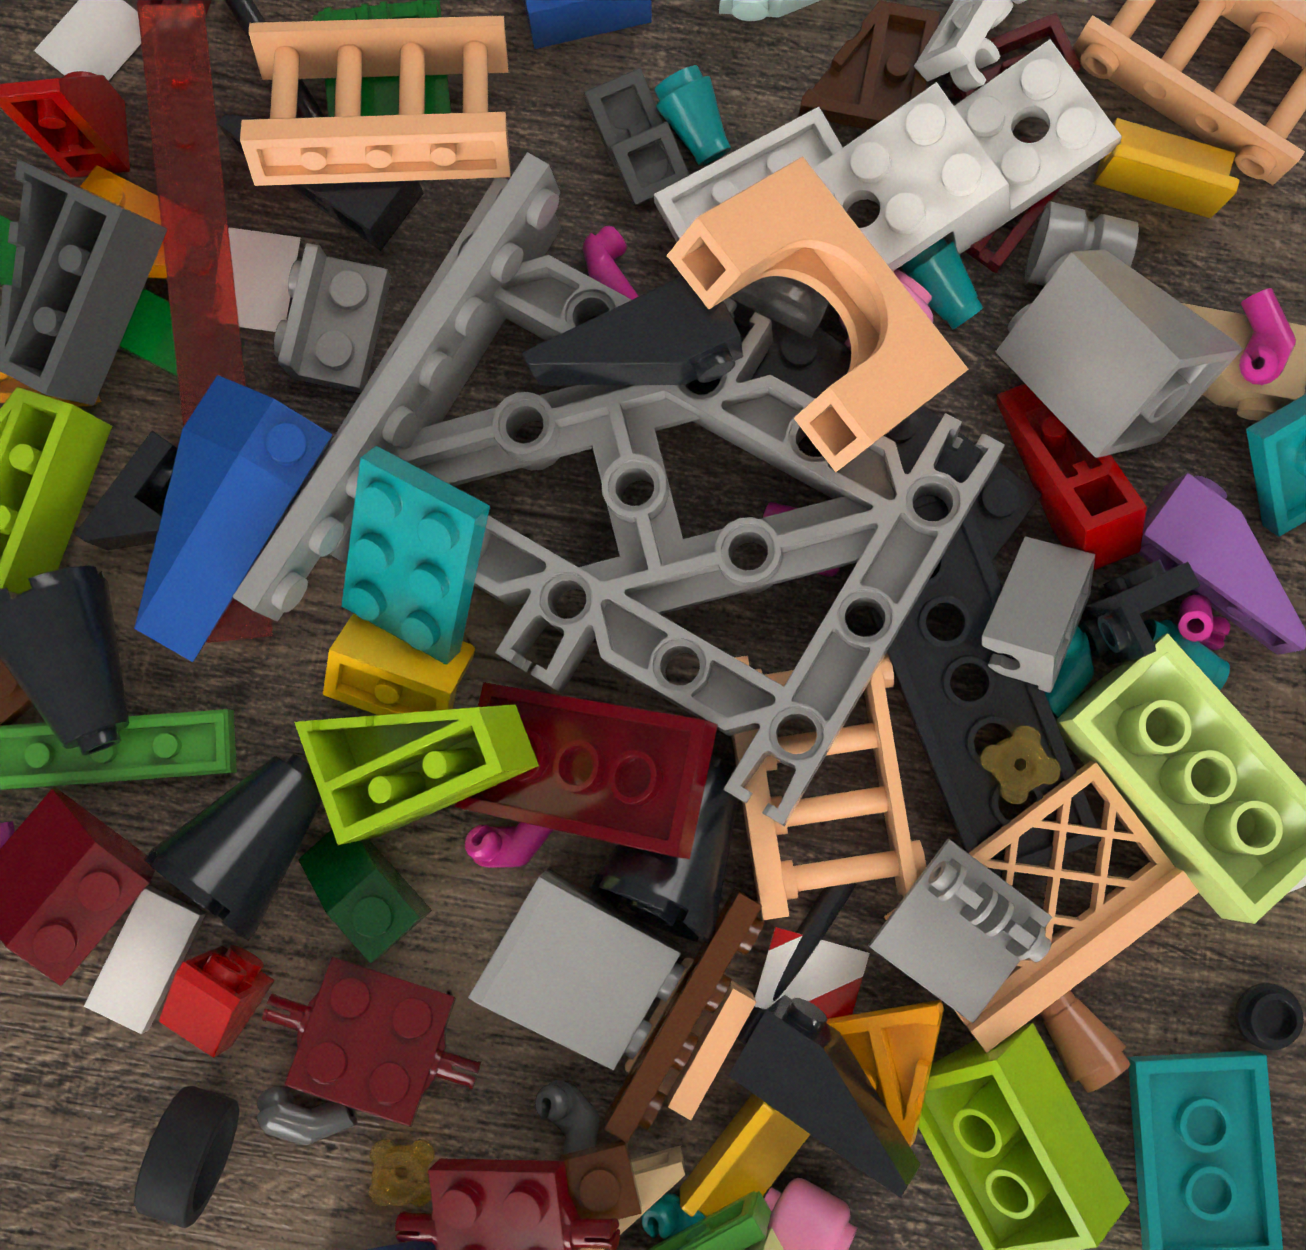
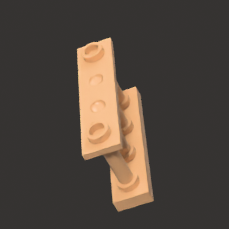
M1126 0L1110 25L1092 15L1073 46L1078 60L1089 74L1100 79L1110 80L1207 144L1235 152L1234 161L1237 167L1249 177L1263 179L1273 186L1300 160L1305 151L1286 139L1306 110V0H1198L1199 4L1161 59L1130 39L1156 0ZM1219 16H1223L1250 33L1251 37L1215 90L1211 92L1183 74L1182 71ZM1275 49L1300 65L1303 70L1264 126L1234 105L1270 51Z
M504 16L249 23V36L262 80H272L270 119L241 121L240 142L255 186L510 177V151L506 112H488V73H508ZM463 74V113L424 114L425 75ZM399 76V115L360 116L362 77ZM336 78L334 117L296 118L298 80Z
M887 652L864 690L869 723L842 727L826 755L873 749L880 787L800 799L784 827L762 813L768 803L778 808L782 801L781 795L770 797L766 772L777 770V763L781 762L772 755L767 756L745 786V789L753 793L747 804L742 801L757 901L762 905L759 914L763 920L788 917L787 900L797 899L799 891L895 877L897 893L905 896L926 868L922 844L920 840L911 841L885 690V688L894 687L893 665ZM748 656L735 657L749 666ZM755 669L756 671L762 673L761 669ZM794 670L764 675L785 686ZM759 728L731 735L736 767ZM814 731L778 737V743L786 752L802 754L810 750L815 744L817 733ZM884 812L890 851L793 866L792 860H780L777 835L788 834L787 827Z

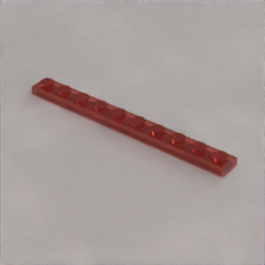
M204 4L137 5L161 226L168 228L163 240L184 427L217 375L246 387ZM233 599L208 638L207 643L273 637L272 619L254 612L241 602Z

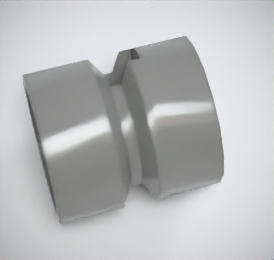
M1048 201L1034 232L1026 262L1025 281L1045 286L1047 284L1045 276L1050 267L1062 256L1073 251L1105 249L1131 267L1138 241V222L1100 214L1093 221H1088L1084 209Z

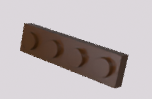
M734 887L717 917L715 931L710 943H702L606 1111L604 1130L628 1143L637 1126L647 1131L655 1120L666 1096L658 1090L671 1067L680 1072L689 1060L699 1036L691 1031L702 1011L705 1009L713 1014L722 1002L732 980L724 973L736 951L746 956L756 942L763 928L764 921L756 917L762 905L754 898Z

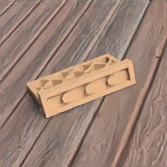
M1089 761L1077 770L1076 774L1066 781L1064 780L1044 795L1042 799L1038 802L1036 801L968 853L987 868L1003 870L1002 879L1011 886L1013 885L1014 872L1048 876L1043 910L1052 916V919L1045 927V937L1051 941V948L1047 955L1039 962H1034L1030 958L1020 960L974 1023L967 1020L957 1011L955 1012L987 1053L1199 893L1185 872L1176 868L1096 762ZM1090 783H1092L1104 799L1101 828L1068 823L1071 798ZM1057 809L1056 821L1042 820ZM1116 817L1128 832L1114 830ZM1032 827L1054 830L1052 858L1049 867L1016 863L1019 837ZM1067 832L1101 837V841L1098 844L1095 873L1062 869ZM1112 839L1136 842L1150 862L1129 878L1109 876L1108 868ZM1005 848L1004 861L991 859ZM1060 878L1093 883L1090 908L1078 917L1055 914ZM1106 885L1118 886L1105 896ZM895 909L885 915L884 918L887 920ZM1054 924L1065 926L1052 936Z

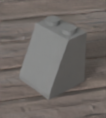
M1102 249L1073 251L1058 259L1046 273L1045 282L1047 284L1033 303L1023 307L1011 319L1008 325L1010 333L995 352L1095 458L1159 443L1243 348L1229 336L1107 250Z
M548 868L538 877L468 998L509 1020L614 1070L623 1054L632 1060L637 1055L652 1027V1024L643 1018L655 997L665 1002L669 999L685 967L676 962L681 954L680 945Z

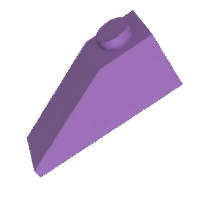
M1189 473L1167 484L1146 512L1141 549L1138 554L1150 563L1160 559L1165 570L1189 562L1200 584L1199 587L1190 591L1192 594L1208 597L1214 610L1276 655L1304 650L1306 647V630L1244 515L1238 508L1226 500L1227 494L1224 489L1208 478L1202 476L1193 477Z

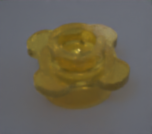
M1023 725L1017 727L1012 737L1002 740L997 745H988L981 754L982 767L992 772L995 779L1001 784L1000 794L1002 798L1012 804H1020L1026 801L1029 791L1042 783H1055L1061 772L1059 762L1048 757L1041 747L1039 731L1031 726ZM1019 758H1023L1026 761V768L1022 771L1016 770L1014 766L1015 761Z
M390 1139L377 1141L370 1151V1160L375 1164L372 1172V1184L368 1191L370 1199L376 1205L382 1207L387 1205L402 1206L409 1203L415 1207L426 1205L431 1200L428 1169L429 1164L435 1157L433 1146L424 1139H418L411 1145H395ZM398 1167L407 1169L408 1175L406 1178H399L396 1175Z

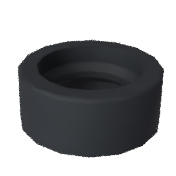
M185 1086L175 1095L157 1125L141 1164L134 1196V1205L138 1213L182 1228H187L196 1222L217 1186L232 1148L240 1112L237 1100L195 1086Z

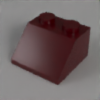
M54 786L0 848V940L7 949L56 984L62 986L146 888L155 870L143 860L146 857L145 853Z

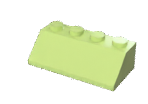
M1167 633L1153 641L1156 652L1122 663L1094 683L1059 718H1055V721L1066 745L1084 765L1089 761H1094L1100 766L1176 868L1185 872L1198 889L1199 894L1222 919L1255 924L1306 876V785Z

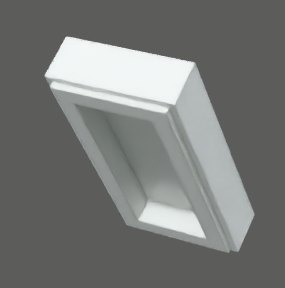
M146 886L137 897L84 1007L140 1034L149 1031L171 987L175 973L182 964L206 913L152 886Z

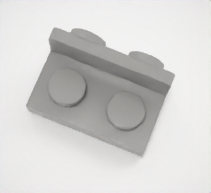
M306 243L302 261L296 260L289 274L288 293L293 299L288 320H281L279 322L274 337V354L278 357V364L292 379L357 393L363 391L367 384L391 282V275L388 269L327 257L320 245Z

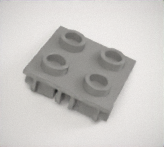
M947 839L868 946L967 1020L974 1023L1020 960L1030 958L1034 962H1039L1047 955L1051 948V941L1045 937V927L1052 919V916L950 839Z

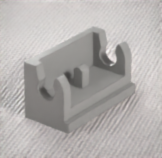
M1024 537L982 635V646L999 653L993 654L988 666L992 670L1007 677L1038 685L1039 690L1052 692L1091 593L1095 554ZM1000 654H1008V655H1011V656H1013L1014 658H1016L1017 660H1015V659H1010V658H1008V657H1006V656H1004V655H1000Z

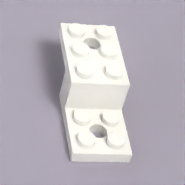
M1050 39L954 106L936 82L814 167L813 170L846 212L853 203L859 200L869 199L879 204L880 213L877 219L871 225L859 229L889 268L894 271L943 237H946L949 243L953 241L959 254L970 248L972 244L988 236L1111 153L1117 145L1121 144V135ZM1027 117L1043 119L1049 126L1047 134L1041 140L1034 143L1021 142L1015 138L1012 132L1015 126Z

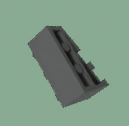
M17 158L15 180L23 183L19 222L10 221L8 243L16 245L12 285L3 284L0 307V372L45 395L94 406L168 228Z

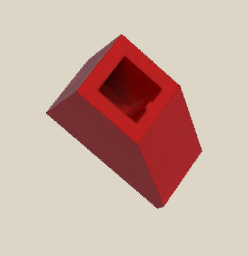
M231 945L229 949L224 946L217 947L182 962L173 978L159 1022L215 1058L233 1046L275 980L261 971L264 963L246 949L236 945Z

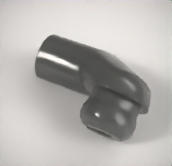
M555 1080L542 1087L535 1098V1109L541 1119L549 1117L565 1135L563 1155L595 1147L599 1128V1114L576 1085L563 1080Z
M276 1086L265 1090L257 1101L260 1113L257 1115L256 1120L265 1134L298 1145H310L357 1124L354 1108L329 1100L309 1109L294 1104L293 1094L283 1086Z

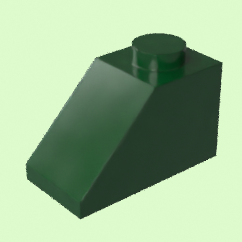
M331 829L298 859L326 914L370 964L384 955L432 911L369 839L338 845Z

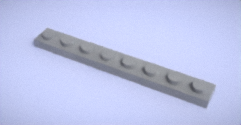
M528 152L526 153L233 595L234 599L254 612L278 621L284 612L291 611L300 602L308 586L307 576L320 557H324L334 550L343 535V522L355 503L360 457L375 446L390 452L393 446L401 445L409 437L417 420L416 411L428 393L438 390L446 381L452 368V357L465 337H472L483 325L488 313V302L501 282L504 284L508 283L516 275L523 261V249L536 229H544L554 217L559 204L560 190L549 164Z

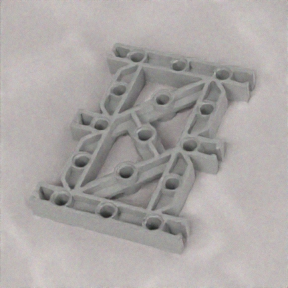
M495 178L280 524L509 181L508 179ZM555 214L551 222L544 229H536L523 249L524 257L518 272L508 283L504 284L501 282L488 302V313L481 328L472 337H465L453 355L452 368L444 384L438 390L430 391L416 411L417 420L409 437L401 445L393 446L389 453L452 486H457L519 468L530 471L543 470L553 465L560 457L593 448L602 483V495L607 503L620 556L577 567L488 515L474 586L509 607L524 604L495 653L528 673L533 663L524 658V656L542 631L551 625L561 634H564L547 670L536 664L531 675L560 693L564 691L596 638L600 657L609 666L697 718L718 724L717 729L730 736L759 728L723 790L747 804L753 793L745 789V786L767 756L772 755L782 764L793 767L796 770L779 807L777 808L768 803L762 812L785 827L992 473L1005 444L986 434H982L975 445L981 449L976 461L977 466L965 482H957L950 475L935 470V466L944 448L947 447L957 451L963 442V439L958 437L962 421L945 413L909 474H905L903 471L896 443L885 436L881 437L839 471L835 472L823 456L811 457L805 455L798 448L799 442L807 435L794 420V417L815 398L772 375L751 380L773 343L771 320L757 312L750 319V331L742 342L744 357L735 361L734 368L720 377L719 385L708 394L698 395L692 393L687 389L689 383L686 385H575L542 395L531 392L514 393L504 398L495 408L442 422L505 319L547 341L585 323L593 316H599L631 301L630 298L550 255L545 256L561 230ZM728 297L723 301L734 321L733 312L737 307V303ZM529 421L543 422L542 432L536 440L530 443L516 442L517 432L523 424ZM692 421L827 495L832 500L761 519L754 517L739 518L728 523L723 529L683 539L656 431ZM636 481H646L654 485L653 494L646 503L639 506H630L622 502L624 490L630 484ZM924 495L937 496L945 502L949 514L939 521H927L916 514L913 503L917 498ZM354 507L343 522L344 532L339 543L329 553V555L346 565ZM754 542L767 550L766 561L754 570L745 571L737 568L732 563L734 551L745 543ZM857 563L785 686L780 685L660 615L739 593H760L770 588L773 584ZM573 589L585 591L586 604L579 615L569 619L558 617L556 605L559 598L565 592ZM858 606L874 608L883 620V628L877 634L870 637L855 635L848 629L845 623L847 614ZM680 653L695 655L700 662L698 675L692 682L686 685L671 684L666 678L668 662L673 656ZM791 719L808 721L813 725L817 733L815 744L810 750L802 754L786 752L778 743L780 728Z

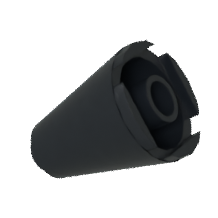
M89 565L46 572L28 578L32 589L21 593L11 599L7 587L0 590V659L65 749L79 747L82 755H90L118 744L121 741L118 732L129 725V717L109 584L103 572L98 573L96 567Z
M295 754L287 762L277 756L272 757L152 848L143 860L202 908L207 909L216 917H220L223 920L222 923L249 941L265 916L322 803L310 765Z
M711 755L690 859L618 844L595 873L589 886L592 893L615 908L618 907L623 897L626 899L625 906L636 912L634 918L689 941L697 942L701 938L705 943H710L715 931L739 801L738 798L723 790L735 770L734 767L726 761Z

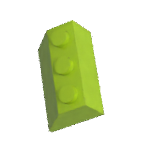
M1034 1023L1023 1025L987 1053L975 1040L932 1063L918 1128L983 1250H1083L1097 1248L1130 1204V1201Z

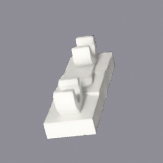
M954 0L914 67L927 82L950 72L955 85L964 92L984 85L987 79L977 67L982 69L997 62L1000 58L997 47L985 37L989 30L996 27L1007 17L1013 8V2L1020 4L1026 0Z
M817 107L655 193L654 203L676 242H678L698 216L802 156L813 169L843 147L820 107Z

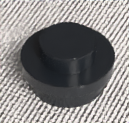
M1260 983L1251 986L1242 993L1235 1007V1022L1240 1034L1249 1043L1261 1049H1283L1292 1044L1299 1037L1303 1029L1304 1019L1299 1001L1289 990L1275 984Z

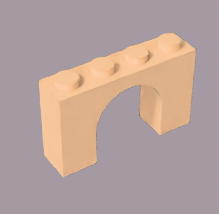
M803 156L698 216L667 254V257L708 309H711L750 283L769 276H782L801 281L819 292L835 308L847 329L850 339L851 362L848 373L829 386L794 417V420L835 472L839 471L969 370Z

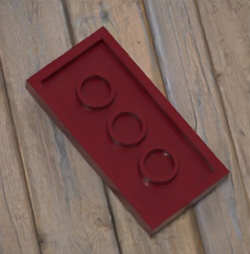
M483 682L478 707L516 705L539 766L463 799L455 804V808L678 858L690 859L718 724L691 717Z

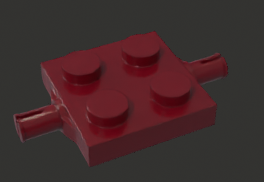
M335 957L331 958L321 988L309 1002L308 1006L272 993L266 1004L289 1011L290 1015L287 1016L265 1008L262 1020L265 1022L269 1021L298 1031L297 1052L284 1086L408 1127H412L422 1096L435 1081L436 1077L469 1087L472 1090L477 1078L454 1071L453 1067L456 1066L478 1074L481 1066V1061L477 1062L445 1051V1030L456 1001L454 996Z
M440 1158L428 1169L433 1205L432 1213H408L402 1211L397 1216L395 1231H400L396 1235L398 1242H432L436 1250H580L581 1248L616 1250L620 1241V1230L617 1229L619 1227L618 1219L579 1217L569 1195L565 1161Z

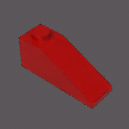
M76 71L66 74L63 78L0 84V108L70 178L89 176L97 165L112 173L130 172L125 101L104 75Z
M1026 384L997 394V405L1033 487L1042 494L1039 501L1052 530L1061 544L1065 547L1095 554L1093 570L1140 552L1147 506L1111 455L1095 458Z

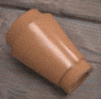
M1071 990L1039 1013L1044 1019L1043 1022L1071 1082L1079 1081L1087 1093L1108 1084L1131 1065L1122 1052L1126 1045L1079 998H1076Z

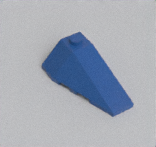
M217 375L182 429L134 629L194 662L234 599L233 595L280 526L281 520L330 444L332 434L276 399Z

